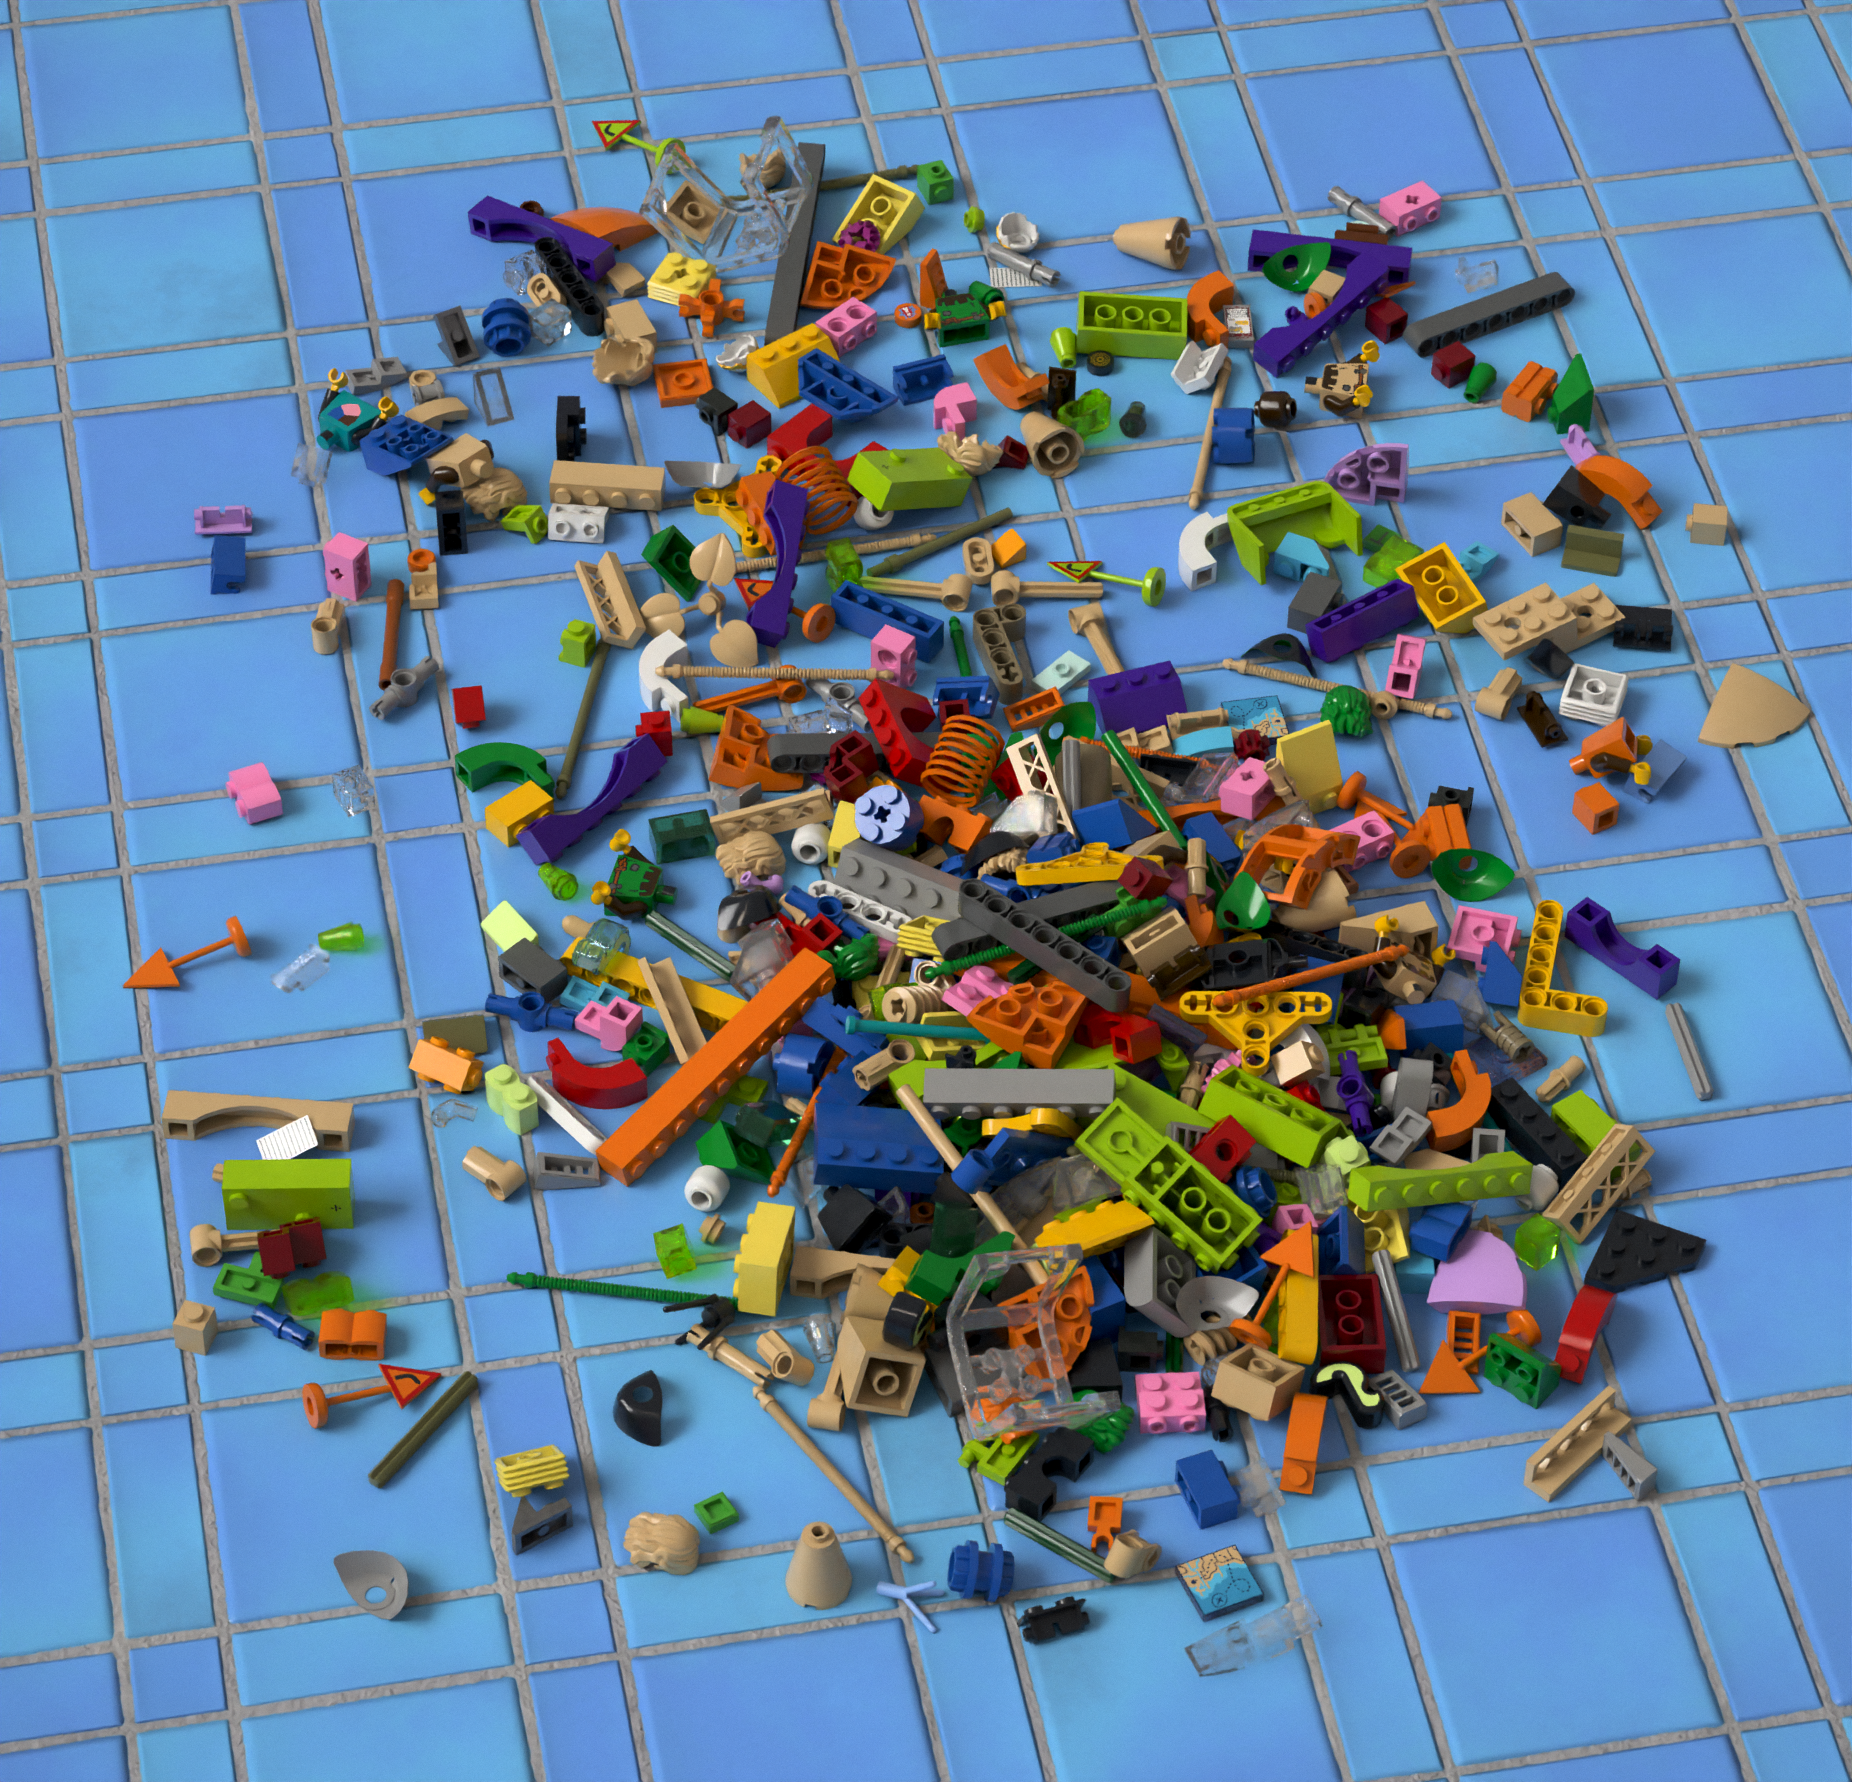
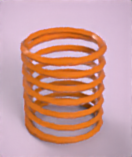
M811 446L794 453L782 462L775 476L776 480L796 485L820 472L816 477L799 486L807 489L818 482L824 481L821 485L807 493L806 500L829 489L817 499L810 501L809 510L806 515L808 518L806 520L803 518V525H806V533L813 535L825 534L842 526L854 515L859 503L856 496L851 493L852 490L847 485L842 472L837 468L835 460H832L833 457L828 448L822 446ZM813 454L825 455L824 458H815L796 466L785 475L783 480L780 476L783 471L794 462ZM820 463L814 469L801 474L799 477L788 480L799 470L809 465ZM827 471H832L830 475H825ZM832 479H837L835 483H830ZM837 487H841L840 491L834 492ZM833 498V499H831V500H829V501L823 503V504L820 505L819 507H817L814 511L809 512L812 508H814V507H815L816 505H818L819 503H821V502H823V501H825V500H827V499ZM849 500L852 501L849 509L833 523L820 529L811 530L809 526L818 525L831 519L846 506ZM843 501L826 516L811 521L817 514L824 512L835 503Z
M968 715L950 716L945 720L942 734L938 736V743L934 745L935 752L930 754V761L926 763V770L922 772L920 781L925 790L934 798L937 795L943 797L954 807L957 804L966 808L975 807L980 803L981 797H983L984 789L987 787L988 780L995 769L996 761L999 760L1000 752L1004 749L1005 741L998 730L981 719ZM961 719L982 725L997 738L999 744L997 746L987 734L975 727L951 722ZM957 727L971 731L985 739L993 748H987L984 744L966 734L953 732L951 728ZM947 746L956 747L963 752L972 754L979 760L969 759L964 755L953 752ZM943 755L951 756L959 761L965 762L975 769L965 768L955 762L949 761ZM939 764L946 765L957 771L963 772L970 778H964L955 773L947 771L944 768H942ZM985 765L986 769L982 770L980 766ZM930 775L937 783L948 789L964 793H974L975 796L960 797L946 793L930 783L927 777ZM937 775L947 776L959 781L968 788L950 784ZM975 775H981L982 778L978 779Z

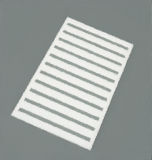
M989 268L992 287L1042 286V282L1035 279L1032 281L1026 278L1025 274L1012 268Z
M308 1115L256 1140L263 1160L291 1159L318 1145Z

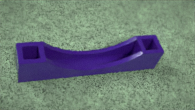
M488 195L468 211L471 234L491 242L514 240L535 243L543 237L556 239L582 276L597 282L616 265L613 243Z
M1254 229L1252 231L1248 254V271L1262 272V268L1268 259L1283 249L1301 244L1328 242L1331 245V254L1327 266L1347 269V265L1366 250L1389 268L1388 286L1409 281L1413 249L1410 247ZM1288 255L1284 258V269L1298 267V259L1294 255Z
M1368 251L1362 252L1347 265L1343 287L1336 299L1324 311L1302 323L1286 327H1275L1269 330L1254 343L1253 360L1275 378L1279 377L1283 372H1289L1294 367L1296 361L1302 356H1308L1315 345L1321 340H1327L1333 330L1340 324H1346L1354 312L1365 308L1370 299L1377 293L1381 294L1384 292L1389 284V268Z
M776 480L767 492L763 514L775 541L777 553L776 574L772 587L766 595L754 603L747 613L745 621L753 628L757 637V643L773 648L778 645L781 639L785 640L789 632L790 623L786 622L787 615L791 613L794 599L790 598L791 591L794 590L798 579V574L794 572L795 566L799 564L802 550L798 548L799 542L802 541L806 531V525H803V518L806 517L810 506V501L806 500L808 489Z
M649 733L633 738L614 754L607 782L589 806L577 814H550L535 819L519 832L516 838L535 865L546 861L548 864L557 861L563 856L562 850L566 846L570 848L583 839L581 834L584 831H591L603 822L602 816L606 813L610 815L622 807L620 801L625 797L627 799L640 792L642 790L640 785L644 781L650 782L661 774L659 769L668 761Z

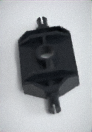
M1274 938L1205 945L1201 948L1205 949L1213 968L1192 982L1195 981V985L1200 991L1253 986L1286 977L1287 971H1290V969L1309 968L1308 956L1289 957L1288 952L1285 953L1278 940ZM1245 959L1240 963H1233L1234 960Z

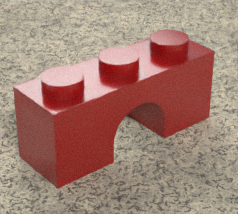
M1097 1003L1084 1009L1073 1033L1074 1042L1092 1049L1112 1044L1114 1057L1131 1064H1136L1162 1052L1159 1023L1126 1011L1110 1012Z

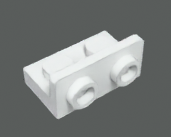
M553 503L548 514V539L603 543L605 540V525L609 518V507Z

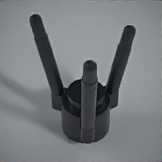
M714 1293L707 1298L666 1306L663 1308V1312L669 1313L706 1305L701 1313L703 1322L700 1325L703 1328H715L697 1346L698 1350H703L725 1327L734 1323L735 1309L726 1297L718 1298ZM689 1330V1331H688V1332H690V1333L693 1334V1335H696V1334H697V1333H695V1332L692 1331V1330ZM688 1332L676 1339L675 1344L680 1345L685 1342Z

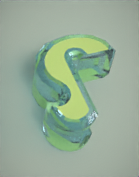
M606 918L597 920L590 928L586 939L580 940L574 948L572 954L573 965L592 971L595 975L601 974L617 951L629 954L631 936L628 928Z

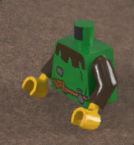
M948 289L942 293L940 298L935 300V308L931 309L929 313L924 314V329L928 332L937 331L939 348L988 340L990 322L997 320L1000 316H1007L1005 302H993L987 306L978 301L972 293L957 295L955 290Z
M619 829L614 834L615 837L610 840L609 845L611 850L615 852L623 851L624 853L623 855H618L608 884L604 881H598L592 887V903L596 905L604 903V915L618 916L624 921L645 918L646 914H649L651 910H656L658 903L675 905L678 893L677 887L664 885L663 869L646 859L634 846L630 847L628 845L631 840L630 834L624 829Z

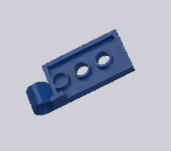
M1003 1127L985 1150L971 1149L951 1173V1177L958 1187L970 1194H976L978 1191L989 1193L992 1190L991 1185L1042 1192L1070 1156L1066 1154V1150L1068 1147L1074 1146L1075 1142L1072 1138Z

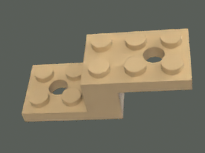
M1545 582L1473 617V626L1505 661L1538 645L1545 638L1551 640L1567 654L1614 631L1615 620L1621 621V618L1626 619V617L1595 583L1560 599ZM1582 613H1589L1592 616L1587 618L1585 616L1579 615ZM1510 625L1519 626V628L1515 630L1506 627Z

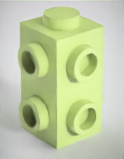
M1353 1135L1343 1140L1341 1137H1337L1325 1146L1326 1150L1314 1171L1315 1174L1321 1177V1183L1330 1196L1349 1188L1351 1168L1366 1167L1369 1162L1366 1148L1361 1142H1357Z

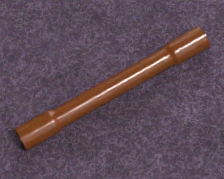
M392 579L387 584L385 634L379 674V688L383 691L391 685V675L397 670L400 616L404 597V583L398 579Z

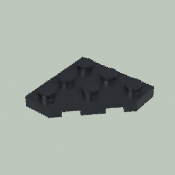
M1616 1210L1587 1270L1584 1284L1616 1294L1625 1291L1627 1286L1641 1282L1642 1285L1666 1279L1667 1274L1680 1270L1683 1273L1696 1269L1703 1254L1706 1239Z

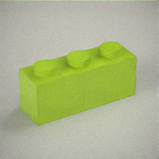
M1582 1090L1552 1105L1550 1118L1578 1146L1587 1158L1615 1123H1617L1614 1118L1609 1117L1599 1107L1594 1099L1589 1098ZM1635 1142L1629 1148V1161H1635L1640 1155L1641 1148ZM1615 1166L1610 1172V1183L1616 1177L1621 1176V1166Z

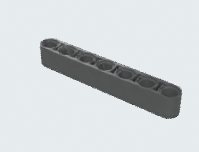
M1551 272L1416 321L1404 330L1403 339L1419 357H1427L1457 341L1463 344L1564 307L1574 298L1575 290L1558 272Z
M911 732L917 739L931 748H934V745L938 743V736L942 734V732ZM849 733L776 734L767 741L771 769L777 773H824L825 766L829 765L831 745ZM860 733L872 744L879 771L892 772L875 734ZM947 746L953 752H957L963 755V751H961L960 749L952 746ZM957 760L959 765L963 766L962 761Z
M971 878L964 880L960 884L958 912L963 918L1110 1012H1122L1129 1006L1131 979L1125 972L983 881Z
M1117 880L1097 881L1017 904L1058 929L1059 927L1062 928V926H1070L1073 923L1077 924L1078 921L1081 922V920L1086 919L1092 914L1103 915L1119 905L1115 890L1122 887V885ZM965 918L939 925L934 929L931 936L943 959L952 962L953 960H960V958L964 959L968 955L972 956V954L983 953L984 950L987 951V949L990 950L991 948L994 949V947L998 948V946L1002 947V945H1005Z

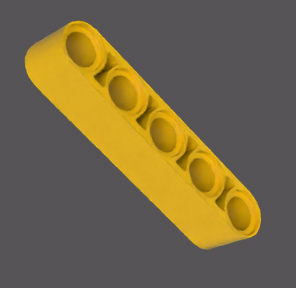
M1286 1228L1282 1234L1281 1241L1297 1230ZM1313 1234L1315 1279L1289 1270L1279 1288L1278 1358L1312 1365L1318 1343L1319 1239L1316 1234Z

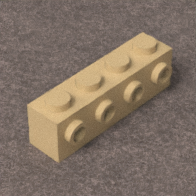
M554 460L549 481L550 503L662 511L666 489L665 468Z

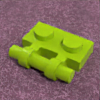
M1364 1024L1354 1025L1353 1029L1339 1031L1337 1028L1327 1029L1326 1033L1319 1034L1329 1056L1330 1076L1341 1074L1337 1057L1340 1053H1343L1346 1060L1345 1051L1348 1050L1357 1053L1360 1071L1388 1066V1057L1381 1036H1378L1376 1025L1365 1027Z
M996 1426L994 1427L996 1434L993 1439L984 1432L978 1431L973 1441L969 1440L962 1448V1454L958 1458V1463L962 1467L968 1468L973 1461H979L977 1464L978 1473L1005 1486L1009 1477L1016 1473L1038 1445L1040 1434L1033 1431L1030 1436H1021L1017 1440H1013L1012 1444H1006L1000 1438V1433ZM995 1441L990 1448L985 1447L988 1442Z

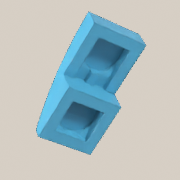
M1476 541L1460 552L1458 562L1471 581L1476 584L1498 560L1499 553Z
M1231 726L1199 730L1174 739L1172 741L1173 751L1176 755L1179 754V756L1186 755L1187 757L1190 756V758L1193 756L1194 758L1198 757V759H1203L1204 756L1233 755L1234 745Z
M573 975L563 991L559 1003L582 1012L591 1000L607 1007L616 996L628 1000L630 993L604 981L598 987Z

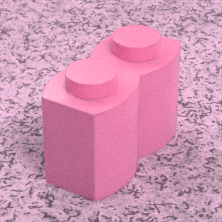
M263 762L229 772L230 781L226 782V789L230 799H236L235 805L240 818L245 817L250 825L283 815L280 794Z

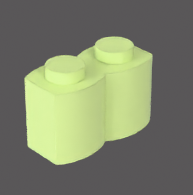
M501 1064L486 1072L487 1103L495 1113L504 1116L506 1126L518 1135H523L538 1127L537 1096L529 1086L520 1082L517 1072L506 1064Z

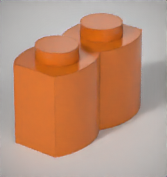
M344 1309L323 1311L319 1334V1356L332 1360L354 1358L377 1361L384 1359L387 1315L375 1310L356 1313Z

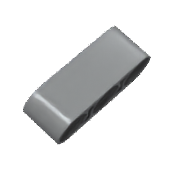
M1411 1058L1400 1059L1390 1112L1394 1120L1398 1118L1406 1106L1421 1116H1426L1433 1078V1061Z

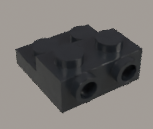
M580 396L557 397L556 449L557 460L575 462V456H581V445H587V428H581V424H586V408L580 407Z

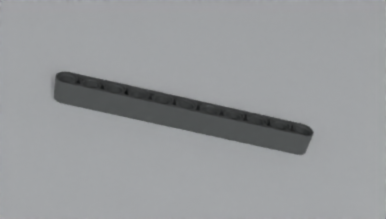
M798 143L765 331V346L795 332L797 328L825 164V144Z

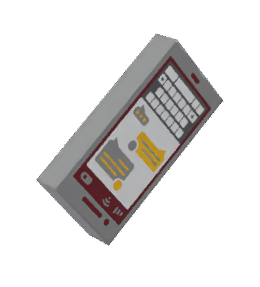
M1223 305L1224 326L1229 330L1228 348H1253L1254 337L1250 305Z

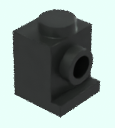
M715 387L700 395L695 403L696 408L699 409V418L705 424L713 427L714 434L717 436L728 430V414L738 409L736 401Z
M1439 786L1437 793L1431 792L1428 807L1440 805L1444 807L1449 804L1461 805L1467 828L1472 810L1474 788L1468 787V790L1465 791Z
M1119 1326L1117 1356L1119 1371L1156 1373L1157 1360H1163L1164 1341L1157 1340V1332L1125 1331V1326Z

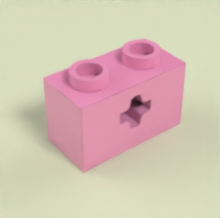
M1422 180L1381 198L1379 215L1396 225L1395 235L1398 237L1439 219L1442 197Z
M338 532L331 541L325 544L323 549L327 590L357 602L372 585L368 543Z
M1249 757L1241 766L1236 768L1227 781L1221 784L1218 793L1219 798H1221V811L1253 820L1269 804L1276 794L1273 790V783L1263 770V765L1266 762Z

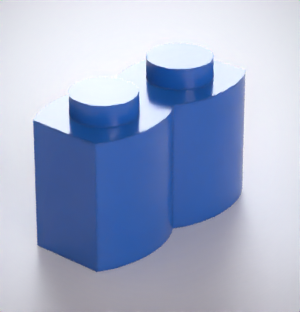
M1460 1202L1425 1205L1422 1210L1421 1219L1419 1222L1415 1220L1409 1231L1408 1237L1412 1239L1411 1250L1447 1262L1471 1225L1473 1207Z

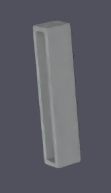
M925 1068L923 1104L935 1119H946L949 1116H963L966 1119H978L981 1116L1009 1119L1031 1114V1109L1051 1108L1061 1111L1070 1119L1089 1117L1096 1120L1116 1099L1114 1069Z

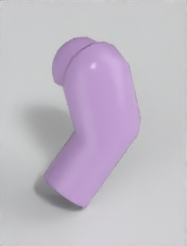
M747 871L740 879V883L744 886L763 885L769 888L775 896L780 894L784 888V880L777 874L769 876L766 881H761L753 873Z

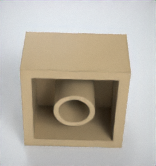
M1249 1342L1219 1362L1211 1396L1221 1400L1228 1407L1239 1408L1249 1413L1256 1420L1269 1421L1292 1405L1295 1392L1300 1391L1305 1367L1292 1361L1279 1359L1278 1355Z

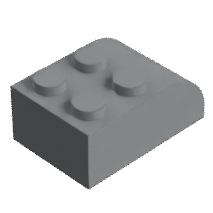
M1152 1226L1125 1242L1124 1297L1126 1302L1174 1337H1186L1196 1332V1330L1187 1327L1176 1307L1177 1296L1181 1288L1188 1281L1196 1278L1195 1256L1187 1250L1178 1248L1169 1237Z

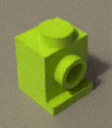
M574 619L568 623V629H564L562 632L560 644L563 646V650L558 659L559 661L585 668L596 651L595 624Z

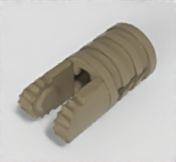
M1499 1010L1496 1011L1493 1015L1495 1020L1502 1026L1497 1033L1485 1022L1479 1026V1029L1498 1048H1501L1515 1064L1524 1062L1532 1054L1534 1043L1527 1039Z

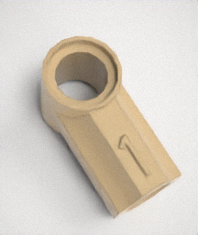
M326 598V601L320 603L317 616L311 622L313 649L319 654L334 653L339 647L338 635L345 607L344 604H341L335 598Z
M1510 667L1500 670L1489 687H1483L1479 692L1475 702V711L1503 721L1509 712L1513 697L1522 685V677L1519 676L1517 670Z
M893 1040L886 1049L853 1068L852 1071L856 1083L861 1089L870 1091L887 1081L888 1074L911 1062L915 1055V1049L907 1040ZM893 1056L899 1057V1058L901 1059V1061L897 1060V1059H896L895 1057H893Z
M473 1146L469 1149L462 1161V1168L483 1182L491 1196L499 1201H504L527 1180L525 1172L516 1162L508 1160L504 1163L481 1146Z
M771 1329L769 1332L761 1334L756 1341V1351L771 1366L773 1375L797 1386L808 1384L814 1374V1364L812 1361L801 1356L778 1331Z

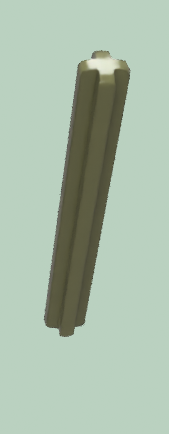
M469 1371L464 1372L369 1472V1483L377 1488H382L478 1386V1378Z

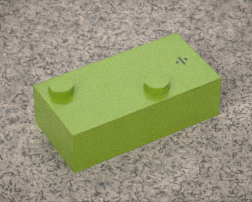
M1079 291L1076 314V353L1090 354L1093 351L1103 350L1115 356L1179 360L1187 341V299Z
M940 448L858 452L847 481L879 511L961 506L973 477L964 470L961 464L952 460Z
M1111 1062L1106 1069H1114L1116 1098L1118 1097L1163 1138L1165 1137L1166 1125L1171 1121L1212 1128L1216 1121L1200 1114L1197 1110ZM1079 1117L1077 1124L1087 1129L1095 1120L1089 1117ZM1179 1134L1178 1143L1183 1146L1184 1134ZM1195 1135L1190 1136V1149L1195 1146Z
M1234 1065L1229 1066L1210 1079L1197 1111L1216 1122L1231 1114L1257 1143L1307 1169L1321 1159L1322 1154L1326 1150L1325 1146L1335 1139L1342 1120Z
M351 1159L224 1160L222 1195L227 1230L280 1229L279 1225L314 1217H320L322 1229H354L355 1191Z

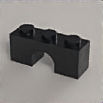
M1063 1423L1054 1433H1048L1040 1449L1035 1454L1031 1453L1026 1458L1023 1468L1018 1474L1011 1475L1004 1486V1492H1006L1005 1507L1008 1509L1015 1507L1041 1522L1056 1505L1057 1484L1048 1478L1051 1476H1063L1076 1482L1094 1461V1441Z

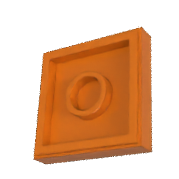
M707 359L652 365L661 408L695 404L700 395L713 389Z

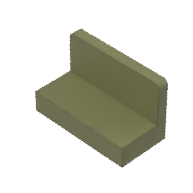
M1568 525L1561 567L1616 577L1622 556L1624 534Z
M483 1014L422 1021L424 1039H431L432 1036L440 1037L449 1041L448 1047L455 1050L458 1047L468 1049L474 1053H483L488 1050Z

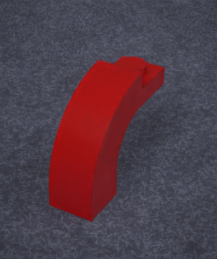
M780 911L766 919L747 925L766 943L771 942L773 948L777 947L778 951L783 950L784 954L788 952L790 956L794 955L795 957L804 948L815 954L822 950L829 951L838 943L843 933L821 912L804 927L793 923Z
M558 1037L547 1042L548 1055L546 1056V1063L552 1072L553 1088L567 1100L593 1109H616L630 1106L648 1098L647 1077L632 1058L610 1067L593 1068L579 1063Z
M1588 1284L1583 1285L1569 1311L1558 1341L1560 1344L1554 1361L1562 1366L1560 1377L1580 1384L1583 1383L1596 1341L1604 1325H1609L1618 1294Z

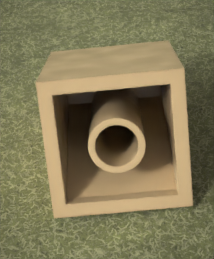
M846 1315L837 1342L846 1407L908 1417L926 1361L918 1345L914 1349L907 1351L887 1343L882 1336L885 1321Z

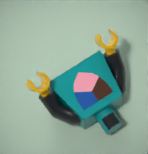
M333 368L328 374V379L331 381L332 386L331 389L327 388L318 415L320 435L317 436V442L325 450L335 444L345 451H353L360 447L359 440L369 435L372 430L379 429L387 424V418L395 417L399 412V408L387 396L380 399L378 403L380 410L345 390L338 392L339 388H343L348 384V377L342 372L341 377L336 380L338 371Z

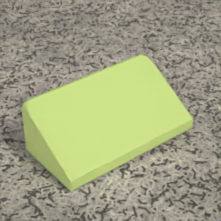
M506 900L501 902L480 924L481 928L504 952L524 937L534 945H539L538 934Z

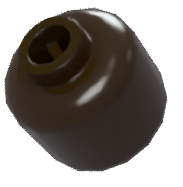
M1286 391L1263 392L1259 401H1256L1254 404V414L1256 417H1259L1261 424L1265 427H1285L1290 424L1291 420L1296 418V401Z

